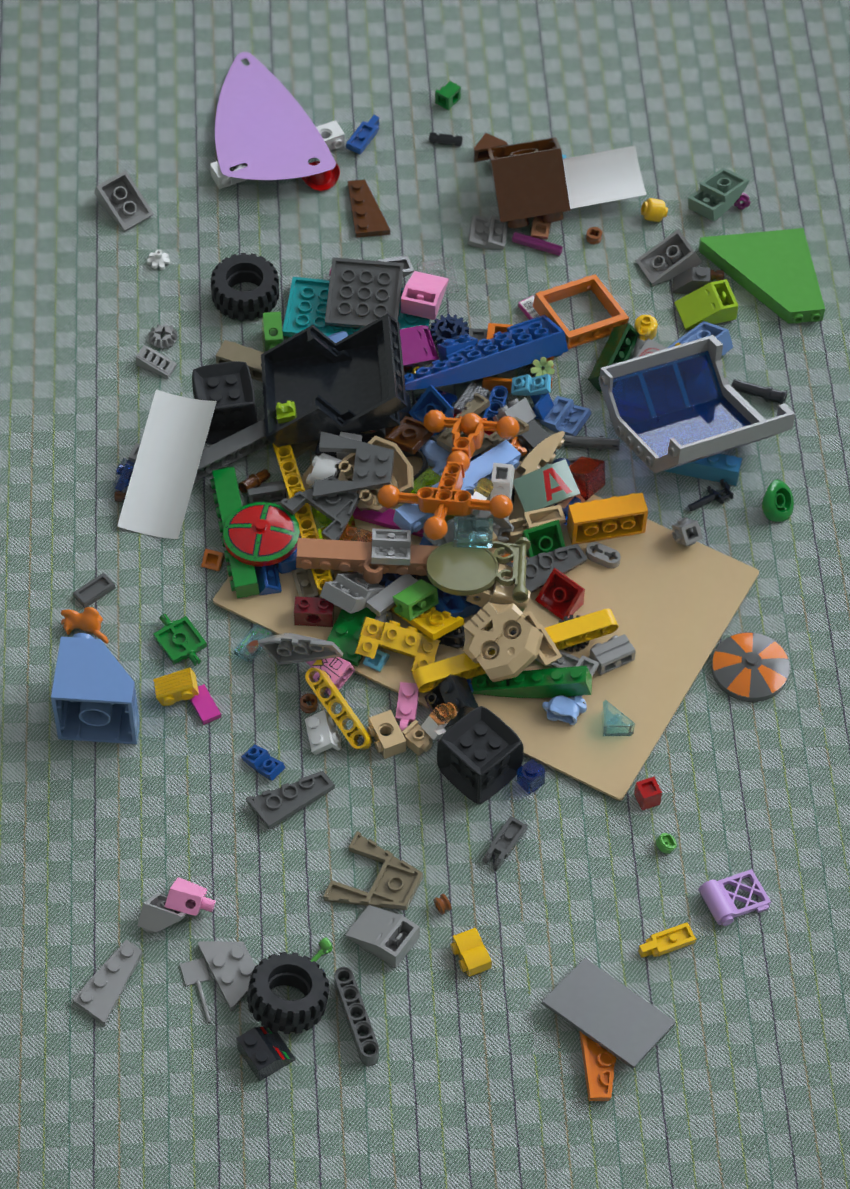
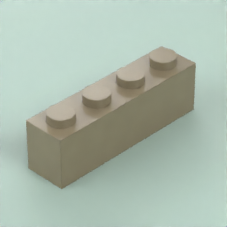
M224 340L216 354V364L233 361L246 362L251 378L263 382L261 354L264 352L239 345L236 342Z

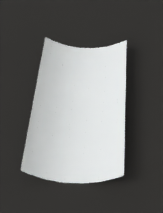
M635 146L563 159L570 209L647 195Z
M160 390L155 391L117 527L156 537L179 538L217 401L191 399Z

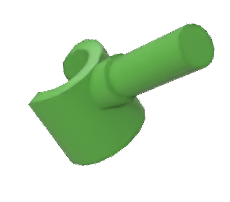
M327 937L318 943L321 949L310 960L311 962H316L321 956L332 951L333 946Z

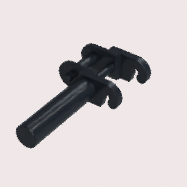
M721 479L720 484L724 488L723 490L717 492L711 489V486H708L707 491L709 495L691 503L688 507L692 512L716 499L720 504H724V500L727 498L733 499L734 494L730 491L728 483ZM723 492H725V493L727 494V495H725V496H723V497H721V495H720V494H722Z

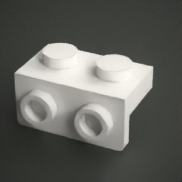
M325 709L305 719L311 752L317 755L332 747L337 751L342 749L340 744L341 736L338 733L337 725Z

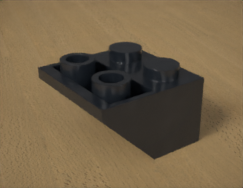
M452 674L424 696L431 714H439L440 718H443L448 723L445 728L454 725L470 711L479 707L466 678Z

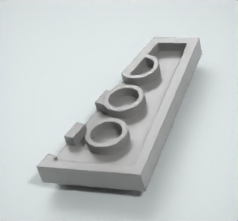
M125 940L72 999L73 1004L106 1026L108 1017L116 1007L119 996L123 993L129 977L132 976L143 955L142 950L128 940Z

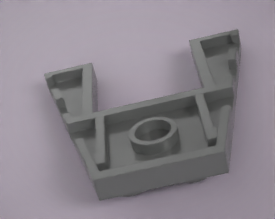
M321 432L320 452L356 453L353 480H315L313 500H318L319 497L328 496V498L335 497L337 494L346 492L352 494L362 489H379L384 485L391 484L394 450Z

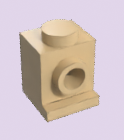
M416 719L402 731L406 739V746L418 756L424 751L427 752L433 745V739L422 729Z

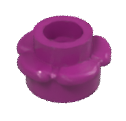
M742 193L734 203V206H737L738 209L749 207L751 203L749 196L746 193Z

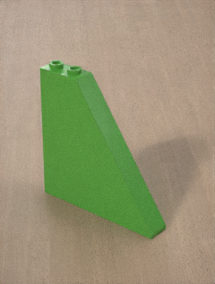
M804 228L700 237L699 252L786 323L823 321L825 306Z

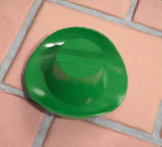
M779 479L774 480L769 485L762 501L764 515L773 522L788 520L794 510L792 491L785 482Z

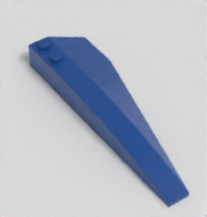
M546 315L512 325L507 328V332L501 333L499 331L493 334L494 338L492 339L484 338L479 340L476 346L469 345L447 355L446 360L442 362L436 360L432 362L433 366L421 367L416 370L415 374H405V389L416 390L428 388L430 385L440 387L468 382L531 364L535 359L540 361L541 357L561 356L564 352L568 351L565 332Z

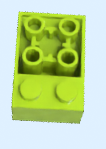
M727 279L710 282L674 302L685 330L693 329L703 321L717 324L737 319L739 305Z

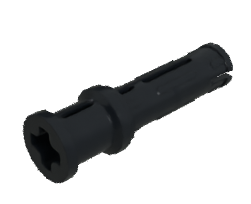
M734 379L732 382V387L736 391L764 398L765 402L772 401L781 405L785 403L787 398V390H776L772 386L766 388Z

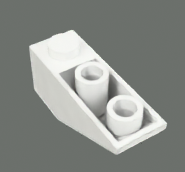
M493 463L490 501L496 495H505L511 499L515 471L512 464Z

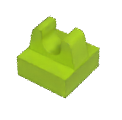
M287 401L284 404H280V402L276 404L278 424L290 422L296 418L294 402Z

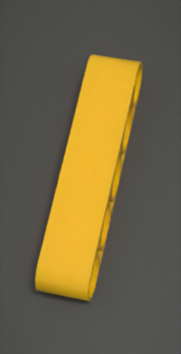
M310 668L305 674L307 683L350 745L360 750L368 749L372 744L370 734L328 674L322 669ZM318 672L320 678L317 682H314L313 676ZM327 688L331 690V694L328 698L324 696V692ZM341 704L342 710L337 714L335 707ZM351 719L353 727L348 730L346 723ZM362 735L364 743L359 746L357 740Z

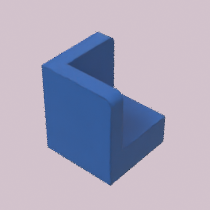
M549 393L532 395L531 399L535 405L532 410L536 415L533 419L544 420L554 406Z

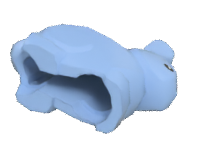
M428 440L419 451L423 453L428 466L434 467L430 475L434 477L435 481H440L446 466L447 457L451 453L437 445L436 441Z
M559 695L553 697L549 702H543L542 704L549 720H559L570 725H575L579 713H584L587 710L586 702L582 696H571V698Z

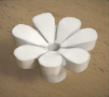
M156 250L155 253L151 252L147 259V264L151 265L153 269L159 266L160 270H164L165 264H170L169 255L167 253L162 254L161 250Z

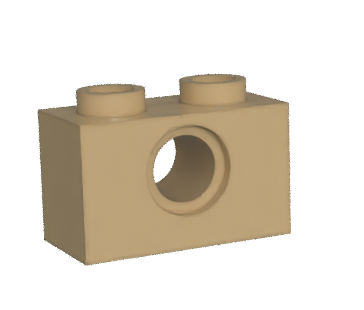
M391 710L369 717L367 731L371 737H374L376 741L374 742L375 748L378 753L382 754L384 759L406 751V739Z

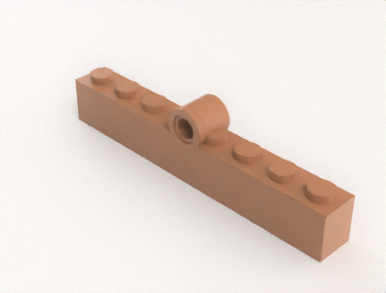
M298 538L296 568L363 572V578L367 583L376 584L382 580V576L385 573L427 575V559L431 552L439 546L411 544L410 566L371 564L372 542Z

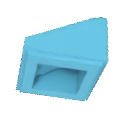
M377 649L375 658L365 657L362 664L380 672L389 659L390 654Z

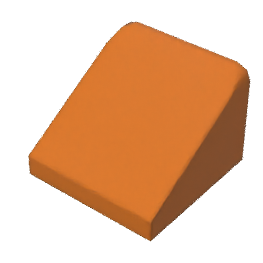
M205 549L201 567L220 571L225 554Z

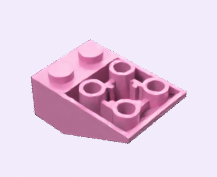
M414 271L405 285L401 296L400 313L435 320L449 278Z

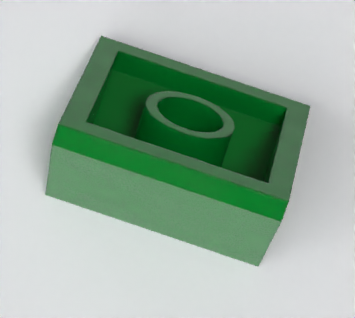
M559 520L525 529L522 532V537L528 538L531 544L530 548L526 551V556L529 558L540 553H548L555 549L566 547Z

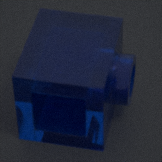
M531 759L517 769L518 784L530 795L545 784V768L534 759Z

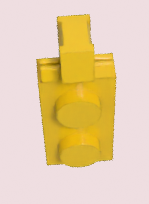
M688 922L650 935V938L646 939V943L639 945L638 952L641 958L651 954L653 957L661 956L694 944L697 939Z

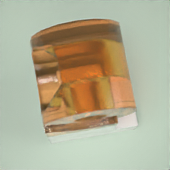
M452 702L437 705L422 724V729L433 740L441 739L446 732L445 726L450 719H454L457 716L458 710L456 705Z

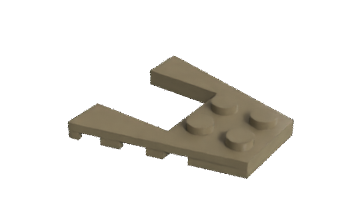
M475 393L474 399L471 402L468 401L464 406L463 412L457 414L455 418L463 417L467 413L478 415L490 406V401ZM514 417L520 425L517 436L529 431V424ZM446 428L437 438V445L452 453L451 449L454 446L451 431L453 428ZM463 432L461 433V437H468ZM497 432L490 436L484 433L482 446L480 449L475 450L473 456L497 446L506 439L501 438Z
M357 831L349 845V852L384 864L369 893L331 880L323 896L324 901L407 910L423 879V873L407 862L400 861L393 856V853L383 850L377 846L376 842L366 839Z

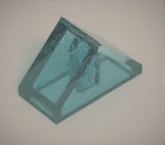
M607 700L603 701V736H632L635 723Z

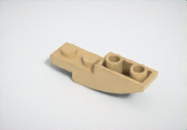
M565 432L555 433L539 443L521 461L515 471L523 476L540 469V467H544L547 463L551 464L556 456L554 454L556 448L560 449L565 441L563 439Z

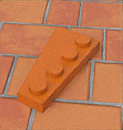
M580 1032L588 1101H610L616 1057Z

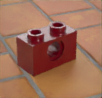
M295 596L294 625L333 627V603L324 598Z

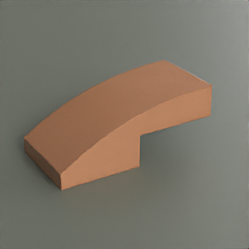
M542 216L534 217L531 237L548 239L551 222H543Z

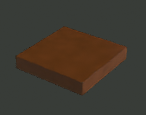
M405 416L400 421V426H396L384 439L396 443L400 450L414 455L434 433L429 432L423 422Z

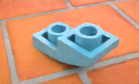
M526 374L512 378V395L532 396L550 393L551 376L549 374L533 378Z

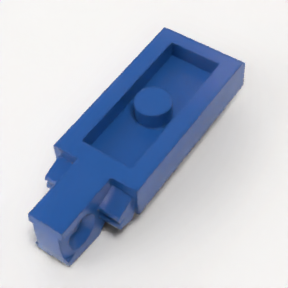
M373 115L369 122L363 121L347 141L346 149L361 155L378 133L380 117Z

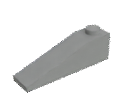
M293 633L273 635L258 641V644L278 665L343 656V652L334 642Z

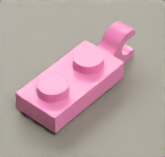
M400 682L395 719L400 721L399 727L401 731L409 726V722L412 723L416 719L419 690L416 683Z

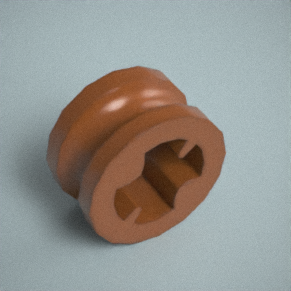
M598 227L589 228L586 235L587 242L594 245L600 243L602 240V230Z
M311 693L304 694L300 699L301 710L305 713L315 712L318 708L317 697ZM310 701L312 705L308 706L306 702Z
M441 894L440 898L436 897L433 899L440 914L443 915L446 910H452L445 894Z

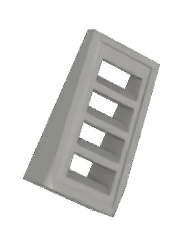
M145 345L136 355V366L166 378L170 377L177 366V363Z

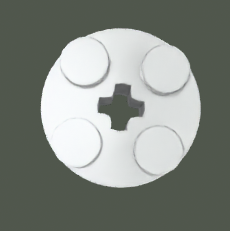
M322 453L320 456L316 455L312 462L314 468L312 473H309L306 484L311 488L315 480H324L332 475L338 479L340 473L338 465L342 460Z

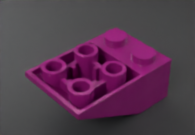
M420 325L400 329L403 367L421 368L439 360L428 326Z

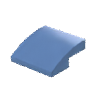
M557 396L553 401V408L544 420H540V423L556 433L564 431V435L576 436L590 417L591 410L574 405L572 399Z

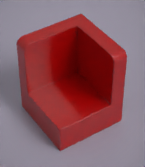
M653 776L636 782L634 796L643 811L661 804L662 791Z

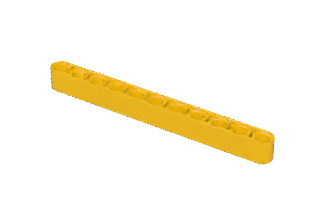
M273 444L290 499L295 496V493L305 491L291 445L277 447ZM306 503L294 514L299 524L301 538L320 539L310 505ZM311 569L319 596L325 582L333 581L330 569Z
M603 609L546 627L545 630L557 649L561 650L611 634L619 626L611 609ZM495 650L489 652V655L495 654ZM466 653L419 667L413 671L412 675L419 692L425 693L433 690L450 674L470 679L486 672L480 663L475 664Z

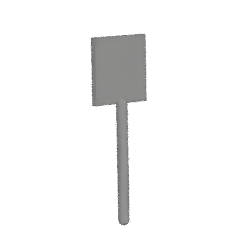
M200 958L181 963L180 968L185 985H197L207 1022L210 1023L211 1018L201 987V982L210 980L205 960Z

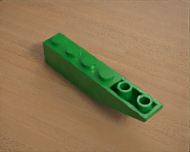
M587 666L522 671L517 677L492 682L487 674L473 677L472 686L474 691L472 693L510 698H553L559 695L565 697L591 695L592 676Z

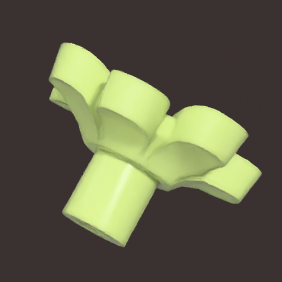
M541 357L540 361L537 359L533 361L535 367L531 368V373H536L535 377L555 373V370L551 368L554 365L553 361L547 362L546 357Z

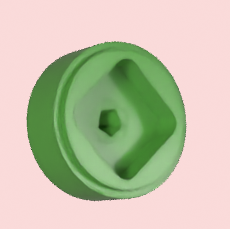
M662 833L656 839V845L663 853L670 854L677 847L675 838L668 833Z

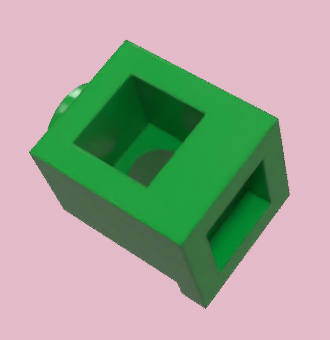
M451 81L442 86L440 90L437 89L435 91V103L448 111L461 99V87Z

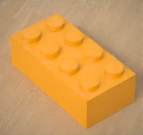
M631 493L625 496H613L607 499H595L589 502L569 505L567 530L572 545L645 533L648 508L643 493Z

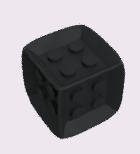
M246 362L217 363L201 366L193 370L192 387L194 399L217 401L205 443L215 444L258 422L254 388Z
M479 706L466 714L443 734L437 745V765L446 779L474 803L481 804L499 792L517 775L522 767L524 747L518 735L489 709Z

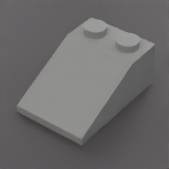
M126 170L95 188L94 194L102 207L123 231L154 215Z
M679 229L635 260L652 285L670 280L691 267H697L702 263Z

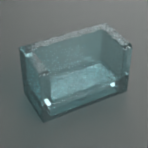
M454 517L453 547L492 548L493 518Z

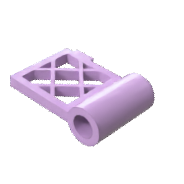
M752 869L719 881L709 880L698 889L718 925L727 926L734 921L733 918L755 910L758 913L768 910L771 904L769 897ZM749 877L753 883L752 887L742 884L741 880ZM730 884L735 886V893L727 891L724 885ZM738 889L750 892L749 897L745 898L737 895ZM752 893L760 896L763 901L758 903L750 900ZM734 900L746 903L745 907L738 910Z

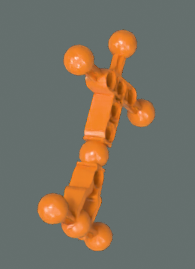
M430 410L424 416L423 421L425 428L429 432L439 433L445 427L453 428L451 432L454 447L451 449L452 453L447 457L446 466L438 488L423 487L417 491V494L400 492L396 486L391 484L384 485L380 488L377 495L381 506L389 509L396 507L399 503L418 504L421 512L433 513L434 516L428 518L424 523L423 531L429 539L434 541L442 539L447 534L446 515L467 516L474 509L490 511L498 519L507 518L513 511V503L509 497L496 495L491 501L472 499L470 492L461 490L465 472L470 467V459L475 450L480 449L485 435L484 431L497 432L501 438L506 440L513 439L519 433L520 425L518 421L511 416H504L498 422L487 421V418L481 419L475 413H467L463 417L459 416L458 418H449L439 410ZM463 432L468 437H461V433Z

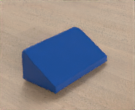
M277 564L254 566L260 593L258 595L281 593Z

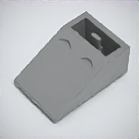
M368 905L345 934V937L396 968L419 939L420 926L402 915Z

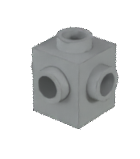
M684 517L677 520L678 523L672 525V535L677 543L690 546L695 544L696 541L703 539L700 525L696 520Z

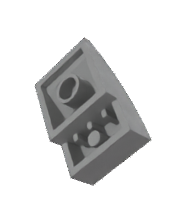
M357 571L337 574L335 581L325 582L320 596L349 613H355L366 608V602L385 587L378 583H367L363 575Z

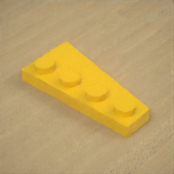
M397 605L392 607L390 610L394 612V608L397 607ZM432 607L411 621L398 615L433 641L464 625V618L460 616L452 617L450 612H439L435 607Z

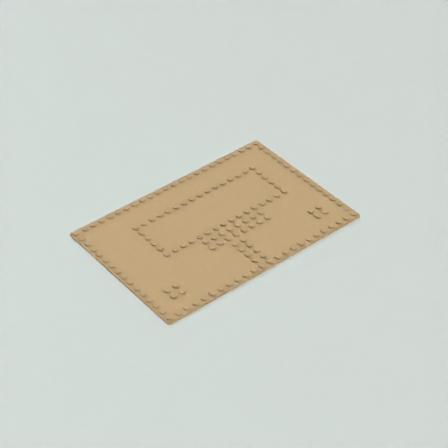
M385 428V436H387L394 428ZM366 431V432H361V433L372 434V433H375V432H368V431ZM416 456L406 457L413 466V476H415L422 468L423 460ZM312 464L301 477L305 491L310 489L309 485L306 484V479L309 473H312L314 468ZM428 466L426 477L419 484L415 485L414 489L409 493L417 494L420 488L432 487L440 482L435 481L434 477L430 475L434 467ZM514 471V479L519 478L521 474ZM578 488L581 494L557 504H561L566 522L560 525L565 546L572 545L567 530L569 505L589 502L595 499L601 500L602 498ZM514 492L513 511L509 515V520L524 517L525 511L517 492ZM399 503L396 507L390 509L395 510L405 503ZM310 505L320 539H325L322 537L321 532L333 521ZM446 515L445 521H449L457 516ZM350 518L339 540L372 542V528H390ZM648 519L645 533L594 541L615 549L620 553L621 558L618 567L607 568L587 559L583 564L564 574L585 589L584 604L573 614V618H576L577 615L581 617L603 609H611L619 627L611 634L590 640L583 650L580 647L578 652H576V649H573V652H569L570 648H567V650L561 649V651L581 658L582 655L589 658L590 649L595 644H603L615 635L619 637L623 634L627 636L636 651L634 661L602 675L597 670L592 676L591 695L582 696L586 702L587 710L584 713H579L577 723L570 725L559 720H549L542 704L543 702H549L552 698H510L473 694L478 706H483L492 711L518 735L523 743V755L618 801L624 799L759 575L758 569L697 541L690 546L677 543L672 535L673 530ZM503 532L502 537L508 538L507 532ZM411 534V544L419 545L423 537ZM591 542L578 544L585 555L587 545ZM332 570L335 579L337 574L348 572L341 570ZM292 572L279 573L281 593L253 595L237 599L236 591L232 592L230 580H233V576L228 577L213 598L215 605L277 635L293 633L327 641L333 628L294 625L295 596L299 597ZM541 587L531 593L529 602L522 613L531 610L539 625L542 624L546 628L558 624L560 618L535 601L542 589ZM335 604L333 626L342 609ZM388 610V612L392 613L393 621L400 623V627L406 629L408 626L414 627L391 610ZM471 615V616H469V617L464 618V625H465L469 620H471V618H472L474 615ZM440 644L435 655V662L465 653L463 651L464 647L457 649ZM381 647L377 649L390 654V657L380 672L362 664L366 656L362 657L358 667L352 665L355 673L398 694L400 682L415 683L412 675L413 672H410L414 658ZM534 660L524 671L551 668L545 667L542 663ZM419 692L418 703L429 708L424 698L429 692Z

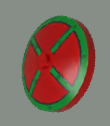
M256 502L238 508L228 517L223 529V539L227 551L238 561L252 566H269L287 559L297 548L298 538H300L299 524L295 516L280 505L269 502Z

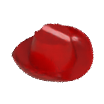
M315 161L309 164L315 166L318 165L320 161ZM336 164L329 171L305 176L302 179L314 190H328L337 183L340 176V168Z

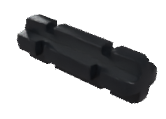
M433 132L429 135L430 143L438 142V144L461 146L463 137L458 135L453 137L450 134L439 133L437 135V133Z

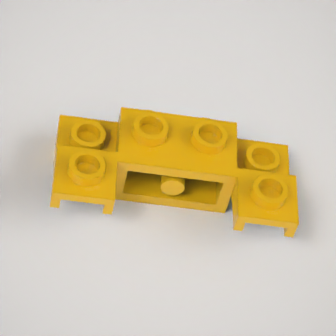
M365 617L355 654L374 659L377 648L381 647L414 658L410 671L413 672L419 667L435 662V655L440 640L436 639L433 641L431 638L419 633V629L408 626L407 629L400 627V623L389 620V623H384Z

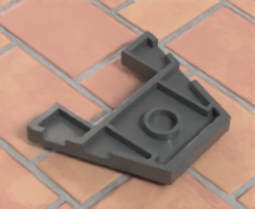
M333 475L330 476V477H328V478H326V479H324V480L340 481V480H338L337 478H335ZM313 484L310 489L304 492L299 491L294 494V497L288 500L285 498L280 501L281 507L292 515L306 503L310 504L333 521L321 532L322 537L326 540H339L360 501L358 493L349 494V492L337 494L335 497L328 498V496L319 497L318 500H313Z

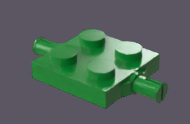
M166 614L161 615L159 619L165 626L153 633V637L173 665L187 658L192 661L194 666L200 664L201 660L197 657L196 653L206 648L207 642L188 617L185 616L179 620L170 621Z

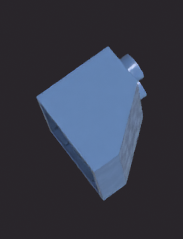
M77 633L72 637H61L51 694L58 739L137 744L140 721L135 682L101 639H95L92 635L86 633Z

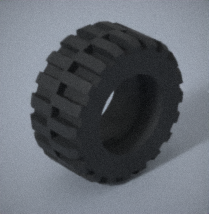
M241 253V255L233 254L230 258L226 257L222 260V263L219 262L215 266L211 274V294L214 306L217 310H220V313L225 316L228 315L233 320L237 318L239 321H244V319L252 321L257 317L262 318L263 313L272 311V308L276 306L279 299V276L276 268L270 261H266V258L262 256L257 257L253 253L251 255ZM243 282L259 286L254 290L245 292L232 288L234 285Z
M281 952L280 955L272 954L268 956V960L266 958L262 959L259 965H256L252 971L247 992L248 1009L253 1013V1018L257 1022L261 1021L263 1027L266 1029L269 1027L273 1032L278 1033V1031L284 1032L283 1034L295 1032L297 1034L302 1033L303 1029L307 1031L313 1028V1024H318L325 1013L329 996V980L326 977V973L322 968L319 969V964L315 961L311 962L310 958L305 955L302 957L294 952L292 954H287V952ZM282 985L292 986L300 990L305 997L295 1001L284 1000L277 997L271 989Z

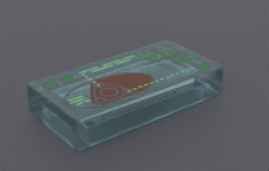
M255 624L236 647L234 654L251 663L262 649L258 641L272 636V632Z

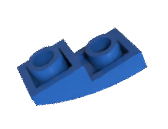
M255 744L241 756L245 763L271 781L285 769L283 762L271 757L267 750Z

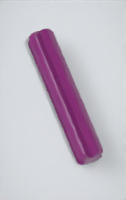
M515 232L512 237V242L557 256H560L563 251L561 245Z

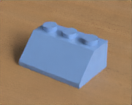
M703 321L667 348L674 347L678 342L684 344L714 335L723 344L722 356L731 350L733 345L728 329ZM704 356L678 364L682 371L692 375H697L708 367Z

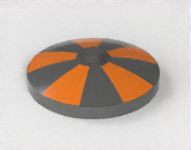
M745 632L732 635L718 645L713 654L711 669L715 682L726 694L741 701L760 702L776 696L785 687L790 672V663L786 652L776 641L762 634Z

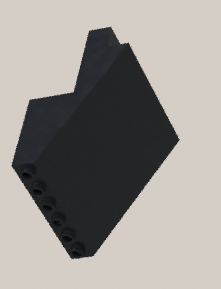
M386 314L337 343L333 342L314 325H311L261 354L265 437L277 447L320 440L321 432L340 436V432L354 434L400 426L399 410L407 407L400 327L399 322L391 315ZM287 401L294 402L296 418L290 422L278 424L276 404L278 402L280 404L287 403Z

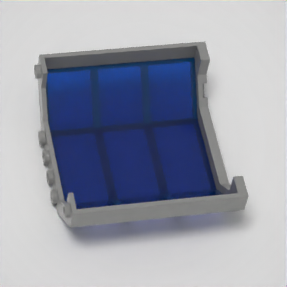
M714 335L602 367L600 370L599 384L615 433L654 473L758 442L793 429L795 413L785 403L778 405L777 417L767 420L729 384L727 377H723L720 368L723 367L721 360L723 344Z

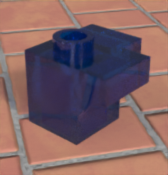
M126 458L122 459L121 464L119 463L116 469L117 477L113 484L114 489L122 492L125 487L129 486L135 463Z

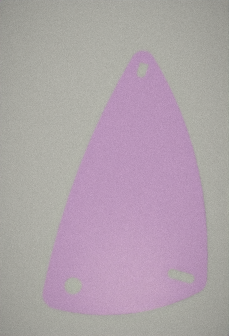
M239 53L223 83L216 111L215 143L221 173L228 177L240 179L283 180L315 175L333 169L336 166V162L328 146L296 99L251 53ZM247 58L250 65L245 66L241 60ZM318 158L320 163L312 166L308 164V160ZM242 163L247 164L245 168L236 171L229 170L233 166Z

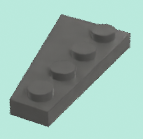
M578 544L558 548L548 553H540L530 558L526 557L527 590L532 593L543 587L554 568L565 574L586 562L588 558ZM513 562L506 563V565L513 567Z
M320 771L300 778L298 782L283 784L281 788L263 791L261 795L255 797L253 795L246 797V802L270 830L335 789V784L324 771Z

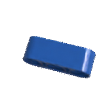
M495 386L492 389L489 397L490 406L485 410L483 418H487V421H494L492 417L498 414L497 410L507 405V388Z

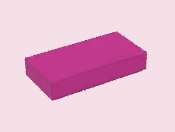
M205 684L198 686L199 695H195L189 700L203 725L221 718V713Z

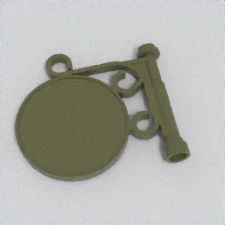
M460 530L456 534L455 542L443 544L431 552L427 559V576L438 589L460 596L481 593L489 589L495 581L502 586H511L515 583L512 598L515 602L523 603L528 599V590L526 588V551L530 548L531 544L526 537L518 538L515 544L473 540V533L471 531ZM466 536V537H468L470 540H468V539H462V538H460V537ZM487 548H497V549L495 550V552H494V554H493V553H492L491 551H489ZM505 551L511 554L506 557L499 556L500 554H504ZM513 561L512 578L503 579L502 577L504 576L511 577V570L505 569L498 573V563L506 564Z

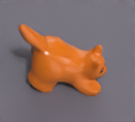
M86 607L82 613H78L75 610L61 611V615L65 617L61 620V624L67 635H70L74 629H81L94 634L104 643L108 644L109 640L100 632L103 618L95 608Z

